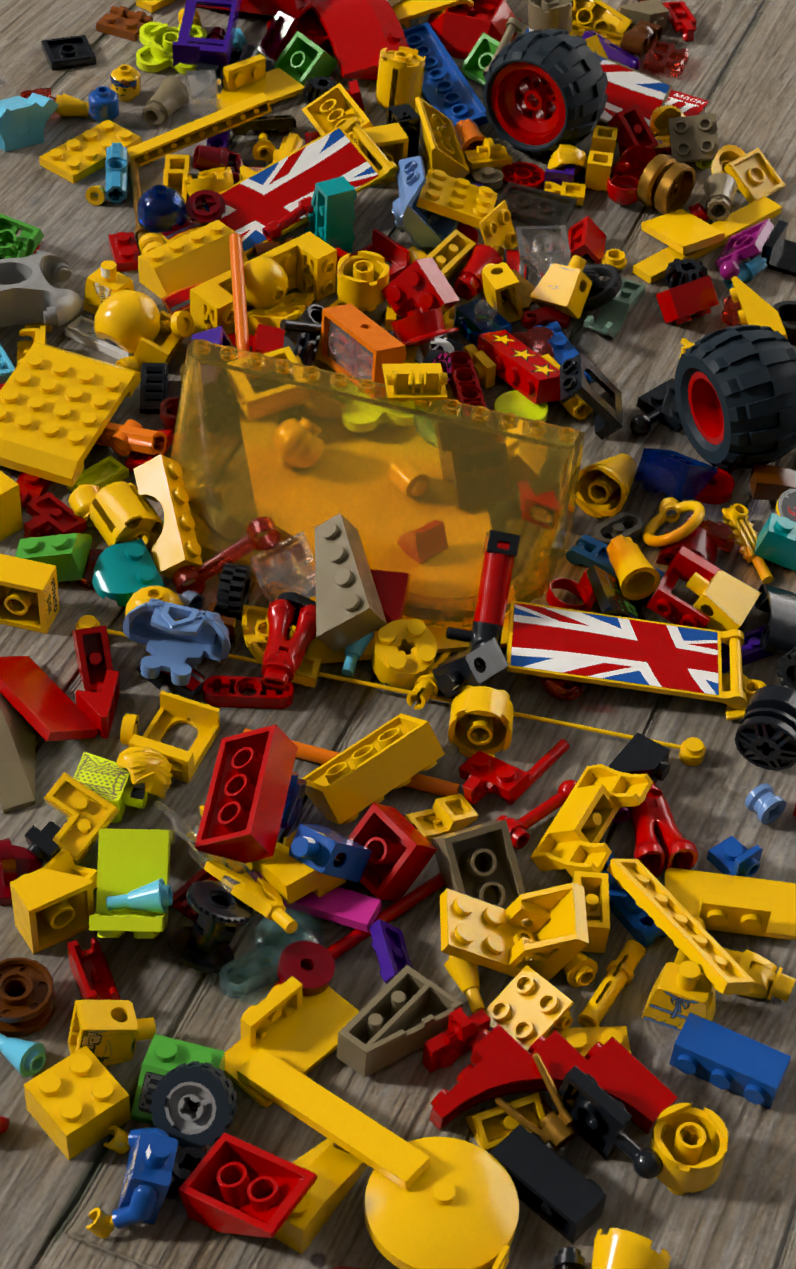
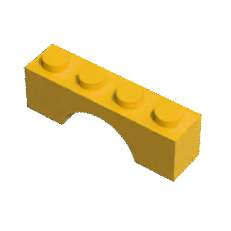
M160 454L133 470L139 495L160 502L164 511L163 530L158 540L151 547L155 566L160 575L177 580L203 566L201 547L196 539L195 522L188 505L189 496L184 488L182 468L179 462Z

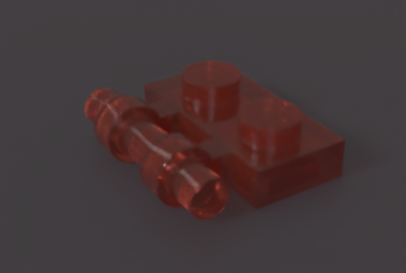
M653 40L644 59L643 69L653 73H664L668 69L671 70V75L677 78L683 73L685 65L689 60V50L686 48L682 50L674 49L675 44Z

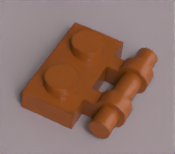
M112 6L110 13H106L96 22V31L136 42L140 38L139 31L141 26L148 22H153V17L139 10L137 12L130 11L128 7Z

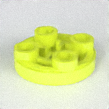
M517 390L505 392L494 403V417L497 421V427L502 431H507L524 421L537 434L547 420L548 405L547 403L535 405Z

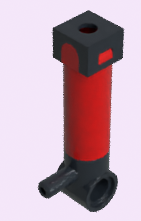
M489 530L486 533L483 549L484 560L472 631L448 627L446 630L447 639L468 642L469 649L495 637L500 647L514 559L517 557L520 535ZM477 658L475 659V669L484 666Z

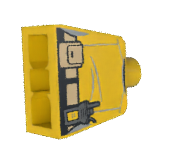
M75 1000L67 1041L70 1055L86 1045L104 1066L127 1062L133 1058L136 1041L153 1039L154 1034H156V1024L153 1017L136 1019L133 1003L129 1000Z

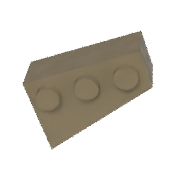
M406 965L338 1032L337 1058L365 1078L423 1048L424 1042L447 1030L449 1013L460 1007L463 1008V1003Z

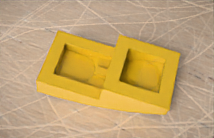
M460 793L435 799L431 809L406 814L405 818L413 823L418 831L432 843V838L467 827L478 819L479 814Z

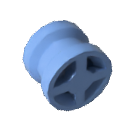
M768 783L754 788L745 799V806L749 811L756 812L757 819L764 825L779 818L787 805L782 797L774 794V789Z

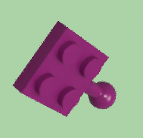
M769 218L729 237L715 261L723 279L731 281V278L738 277L740 273L739 264L742 260L748 257L752 259L762 252V247L770 238L769 234L774 227Z

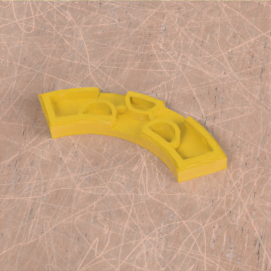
M244 605L242 610L243 638L250 653L263 665V655L269 632L268 608ZM304 655L301 666L291 682L315 688L321 669V659Z

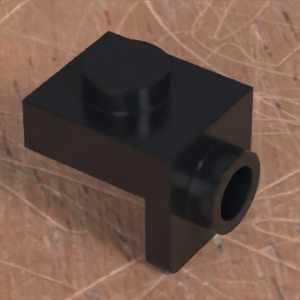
M52 821L41 831L33 825L24 835L29 846L27 851L38 861L43 862L45 860L49 862L61 851L59 845L52 840L61 828Z

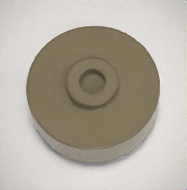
M493 167L476 169L472 173V182L479 183L495 191L503 185V173Z

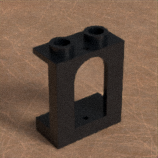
M582 353L567 359L560 366V401L565 403L575 395L582 398L594 410L595 434L603 440L623 427L621 391ZM584 371L605 390L604 393L599 395L589 385Z

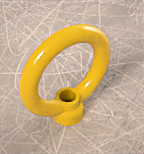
M673 497L663 499L659 504V513L648 522L643 530V541L651 547L668 546L680 541L701 524L705 517V507L702 503L694 500L679 502V500ZM668 510L676 511L674 515H666ZM694 512L692 517L679 528L664 535L654 536L657 529L665 522H676L682 513Z

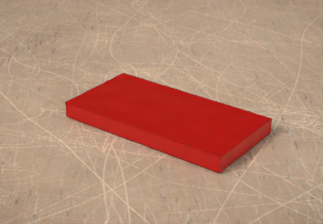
M29 656L0 657V693L45 741L96 737L99 728Z

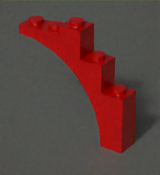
M498 1024L490 1032L487 1029L483 1030L471 1044L474 1048L470 1059L474 1065L469 1064L461 1071L456 1078L458 1083L450 1091L444 1088L434 1097L431 1102L433 1107L429 1120L441 1130L461 1113L486 1100L516 1092L548 1091L533 1059L534 1053L540 1055L558 1091L565 1075L574 1066H577L583 1073L591 1075L597 1081L598 1086L610 1097L619 1100L626 1107L627 1112L632 1115L630 1121L647 1134L654 1128L660 1113L669 1106L674 1105L678 1097L613 1036L604 1045L600 1041L597 1042L584 1058L556 1030L547 1038L543 1035L540 1036L527 1052Z

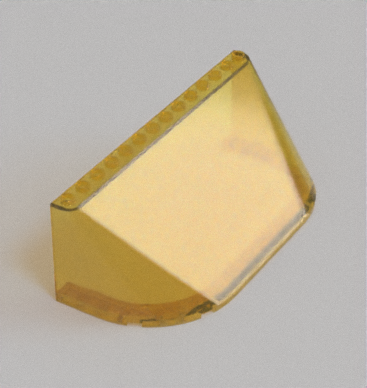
M193 339L187 348L170 458L177 461L182 468L183 475L181 477L184 489L189 496L188 505L195 522L196 539L201 547L203 564L222 572L225 563L250 566L252 571L251 579L254 582L316 598L315 527L341 513L358 530L370 569L409 573L410 583L402 619H420L425 625L445 627V622H462L463 627H469L473 625L484 560L485 537L489 530L520 535L518 553L514 559L505 618L509 617L512 601L529 603L534 599L538 600L545 594L554 580L570 545L585 432L574 430L571 427L548 424L541 420L519 417L512 413L490 410L483 406L461 403L454 399L436 401L407 400L404 402L388 400L385 384L377 383L371 379L356 378L341 372H331L319 369L316 366H306L287 359H277L265 356L262 353L240 350L233 346H223L203 339Z

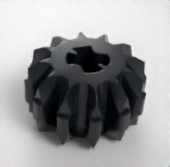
M324 75L322 77L314 76V79H307L303 90L306 104H310L339 84V80H333L332 76L325 77Z
M683 257L682 260L675 258L666 268L665 286L670 289L708 276L707 268L703 266V262H696L694 258L691 260Z

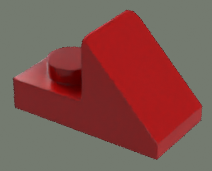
M113 670L106 671L104 682L98 683L96 692L82 690L75 692L76 705L99 728L98 734L106 739L110 735L120 696L119 671Z

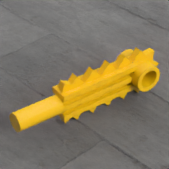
M735 503L733 506L730 505L729 508H723V524L732 532L730 535L736 539L734 544L740 547L739 552L743 554V558L746 559L747 563L752 561L763 584L771 583L774 578L764 558L754 555L758 532L754 531V524L748 520L750 517L747 515L748 509L739 503Z

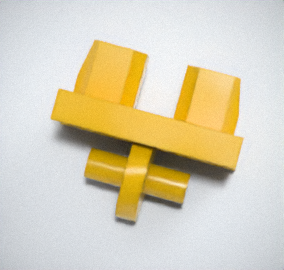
M485 138L483 146H477L475 150L464 151V157L468 163L471 176L476 169L493 167L501 171L505 165L512 164L513 158L508 155L506 147L501 146L500 143L494 144L492 138Z

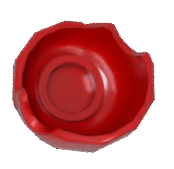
M614 174L611 180L610 178L607 179L608 197L615 204L622 206L635 203L638 200L637 188L639 181L632 176H618Z

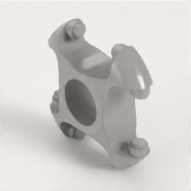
M37 250L36 254L29 255L28 257L0 259V328L42 322L49 324V326L56 325L59 328L78 314L82 307V299L79 294L69 289L54 288L49 284L63 282L70 278V266L65 259Z

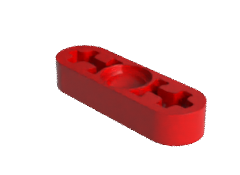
M216 675L204 681L203 699L207 704L214 707L284 709L293 703L294 686L291 682H288L286 688L278 689L265 686L262 683L263 677ZM244 689L256 691L252 696H245L240 692ZM277 692H283V694L277 695Z

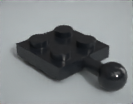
M671 378L638 397L636 406L648 414H637L631 419L630 429L635 435L643 436L647 434L651 429V425L657 421H661L676 432L683 429L675 400L674 379Z
M574 1066L565 1075L558 1093L566 1109L574 1118L572 1124L578 1131V1135L605 1159L618 1147L633 1160V1168L638 1176L644 1179L657 1177L663 1168L658 1153L651 1148L642 1149L624 1133L632 1115L627 1112L626 1107L619 1100L610 1097L601 1089L591 1075L583 1073L577 1066ZM555 1103L551 1107L552 1111L557 1110Z

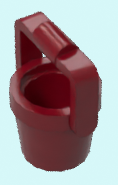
M197 145L192 158V168L199 171L225 167L226 170L228 160L234 162L235 172L232 171L235 182L240 181V167L244 164L238 153L228 151L224 147Z

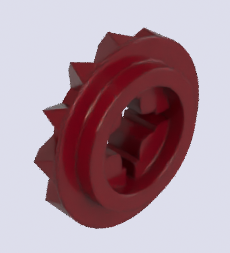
M200 190L193 193L187 199L186 213L190 216L192 222L199 221L201 225L204 222L211 223L214 220H221L223 213H226V203L219 193L212 190ZM203 203H205V205H207V207L210 208L209 212H205V210L202 209Z

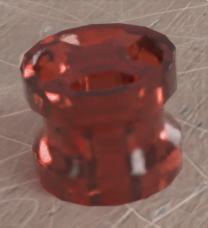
M731 295L724 299L723 306L725 309L721 313V320L729 326L742 325L737 312L742 310L739 302L734 304Z

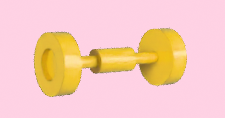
M176 311L173 313L171 321H160V331H169L171 329L177 338H187L194 329L193 318L188 311Z

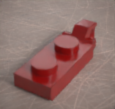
M663 2V5L669 10L668 20L677 33H682V38L685 42L694 41L693 37L694 31L697 29V21L685 2Z

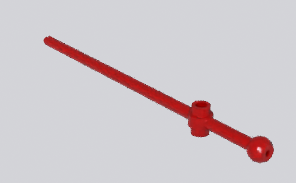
M571 779L563 781L559 785L557 794L518 820L508 818L506 815H502L496 820H506L513 847L522 849L528 843L530 834L525 830L561 807L577 781ZM438 873L380 912L375 921L380 919L390 923L443 887L445 883L441 873ZM355 929L328 947L327 950L335 960L371 936L370 930L365 932ZM302 966L304 970H311L309 967ZM279 980L278 982H276V983L273 985V987L276 986L277 984H281V985H282V983L280 982V980Z

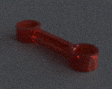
M270 517L254 519L247 526V535L199 567L187 565L179 568L172 577L177 593L182 595L183 592L188 590L202 594L206 588L205 581L221 572L225 563L233 564L254 549L267 551L274 548L280 541V533L274 520ZM270 531L265 536L257 537L261 532ZM196 579L189 585H183L186 581Z

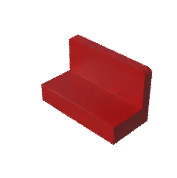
M589 216L569 228L565 257L570 261L573 255L581 257L587 253L597 264H602L606 235Z

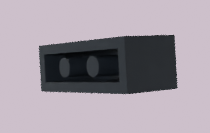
M518 1125L490 1152L510 1175L515 1185L518 1199L572 1244L602 1216L607 1195L603 1193L601 1187L595 1181L586 1179L576 1171L567 1158L554 1153L536 1133L529 1132L523 1126Z

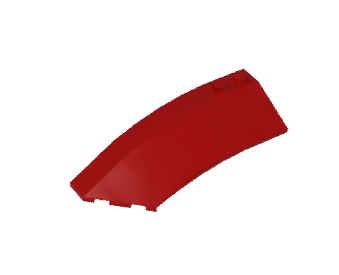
M317 0L311 6L327 32L343 78L377 80L381 49L387 47L386 52L399 51V46L409 47L398 18L387 0Z

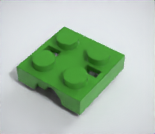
M0 213V259L5 256L4 259L32 255L44 237L41 229ZM21 230V234L17 237L16 234Z

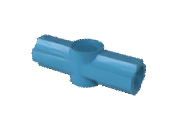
M112 143L110 147L106 148L105 197L112 204H121L124 199H127L128 151L121 143Z

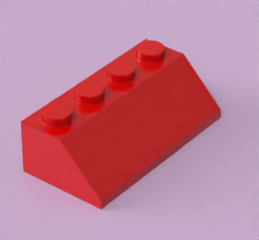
M276 724L221 739L194 846L198 851L242 863L274 856L298 749Z

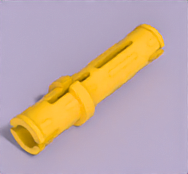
M443 653L426 675H422L416 680L414 689L406 697L410 707L416 701L418 703L413 709L420 710L426 705L428 700L433 699L438 694L440 689L432 670L445 661L451 653Z
M628 940L617 959L612 960L607 966L606 976L578 1016V1021L583 1027H599L623 987L630 984L633 980V971L646 954L645 948L639 942Z

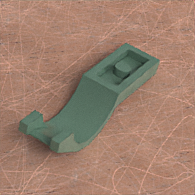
M622 278V286L617 295L607 304L603 305L595 322L594 317L589 315L584 320L583 327L606 336L616 337L622 329L630 310L644 296L647 285Z

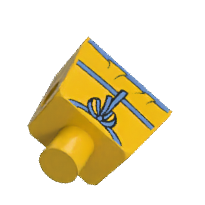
M683 961L679 965L667 962L651 989L641 1018L678 1031L682 1030L690 1012L712 1021L716 1011L715 988L710 980L700 972V967L697 963Z

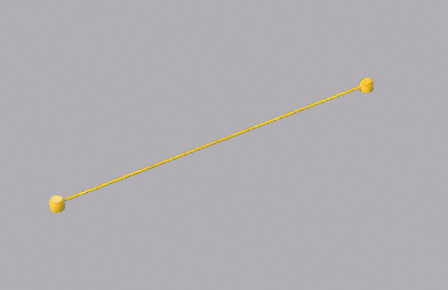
M84 615L79 618L75 627L76 630L100 626V622L92 615ZM107 629L108 634L127 637L123 632ZM229 654L227 657L260 664L256 659L234 654ZM322 672L319 673V677L408 694L411 691ZM441 696L433 698V700L452 703L453 701L451 698ZM514 711V716L630 740L634 737L633 735ZM690 737L683 741L681 745L653 740L664 747L679 749V759L685 765L698 766L704 761L706 747L699 738Z

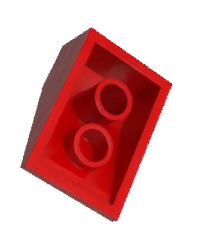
M224 1132L178 1191L189 1218L215 1231L273 1238L318 1178L315 1173Z

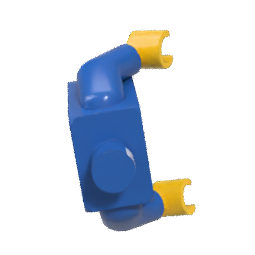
M115 1125L107 1129V1132L114 1135V1138L111 1142L104 1143L105 1147L118 1154L126 1153L130 1147L131 1150L129 1152L118 1209L113 1210L112 1215H108L100 1208H94L88 1214V1217L94 1222L87 1225L86 1229L101 1239L107 1238L112 1233L114 1227L121 1229L140 1222L154 1225L170 1187L178 1140L169 1137L168 1133L164 1130L152 1127L133 1129L127 1132Z

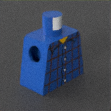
M304 823L298 827L289 849L290 857L316 871L355 882H360L372 850L326 826ZM339 853H344L343 862L334 860Z

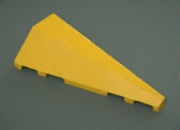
M205 805L199 807L201 817ZM279 842L276 843L273 857L244 863L251 872L258 871L279 892L288 905L311 892L321 897L346 883L345 879L325 875L290 857V848Z

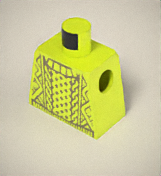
M83 753L73 778L118 808L119 812L111 823H118L122 820L127 806L145 808L148 793L144 792L145 789L133 787L130 773L127 769L119 768L117 762L90 753Z

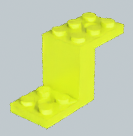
M99 829L96 913L89 916V930L98 931L97 937L119 938V936L125 934V931H134L133 938L152 939L160 935V932L168 927V910L167 913L132 910L130 908L108 911L106 898L128 894V892L160 878L164 880L165 885H168L170 844L174 843L175 830Z

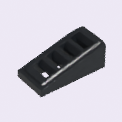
M142 363L140 413L167 414L169 366L167 363ZM146 400H162V402H161V401H146Z

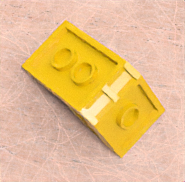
M573 882L521 894L507 909L448 888L440 895L441 952L512 977H516L528 965L545 980H551L589 943L584 887Z

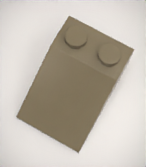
M506 820L489 821L431 839L432 844L438 849L435 852L439 871L448 889L507 909L521 894H525Z

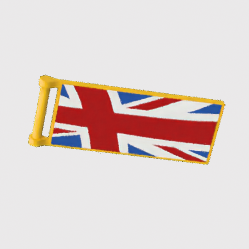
M518 601L511 602L506 657L508 663L506 671L722 702L734 709L743 708L747 702L746 693L743 691L741 646L744 644V633L741 630L717 631ZM721 642L729 646L731 691L728 692L722 691Z

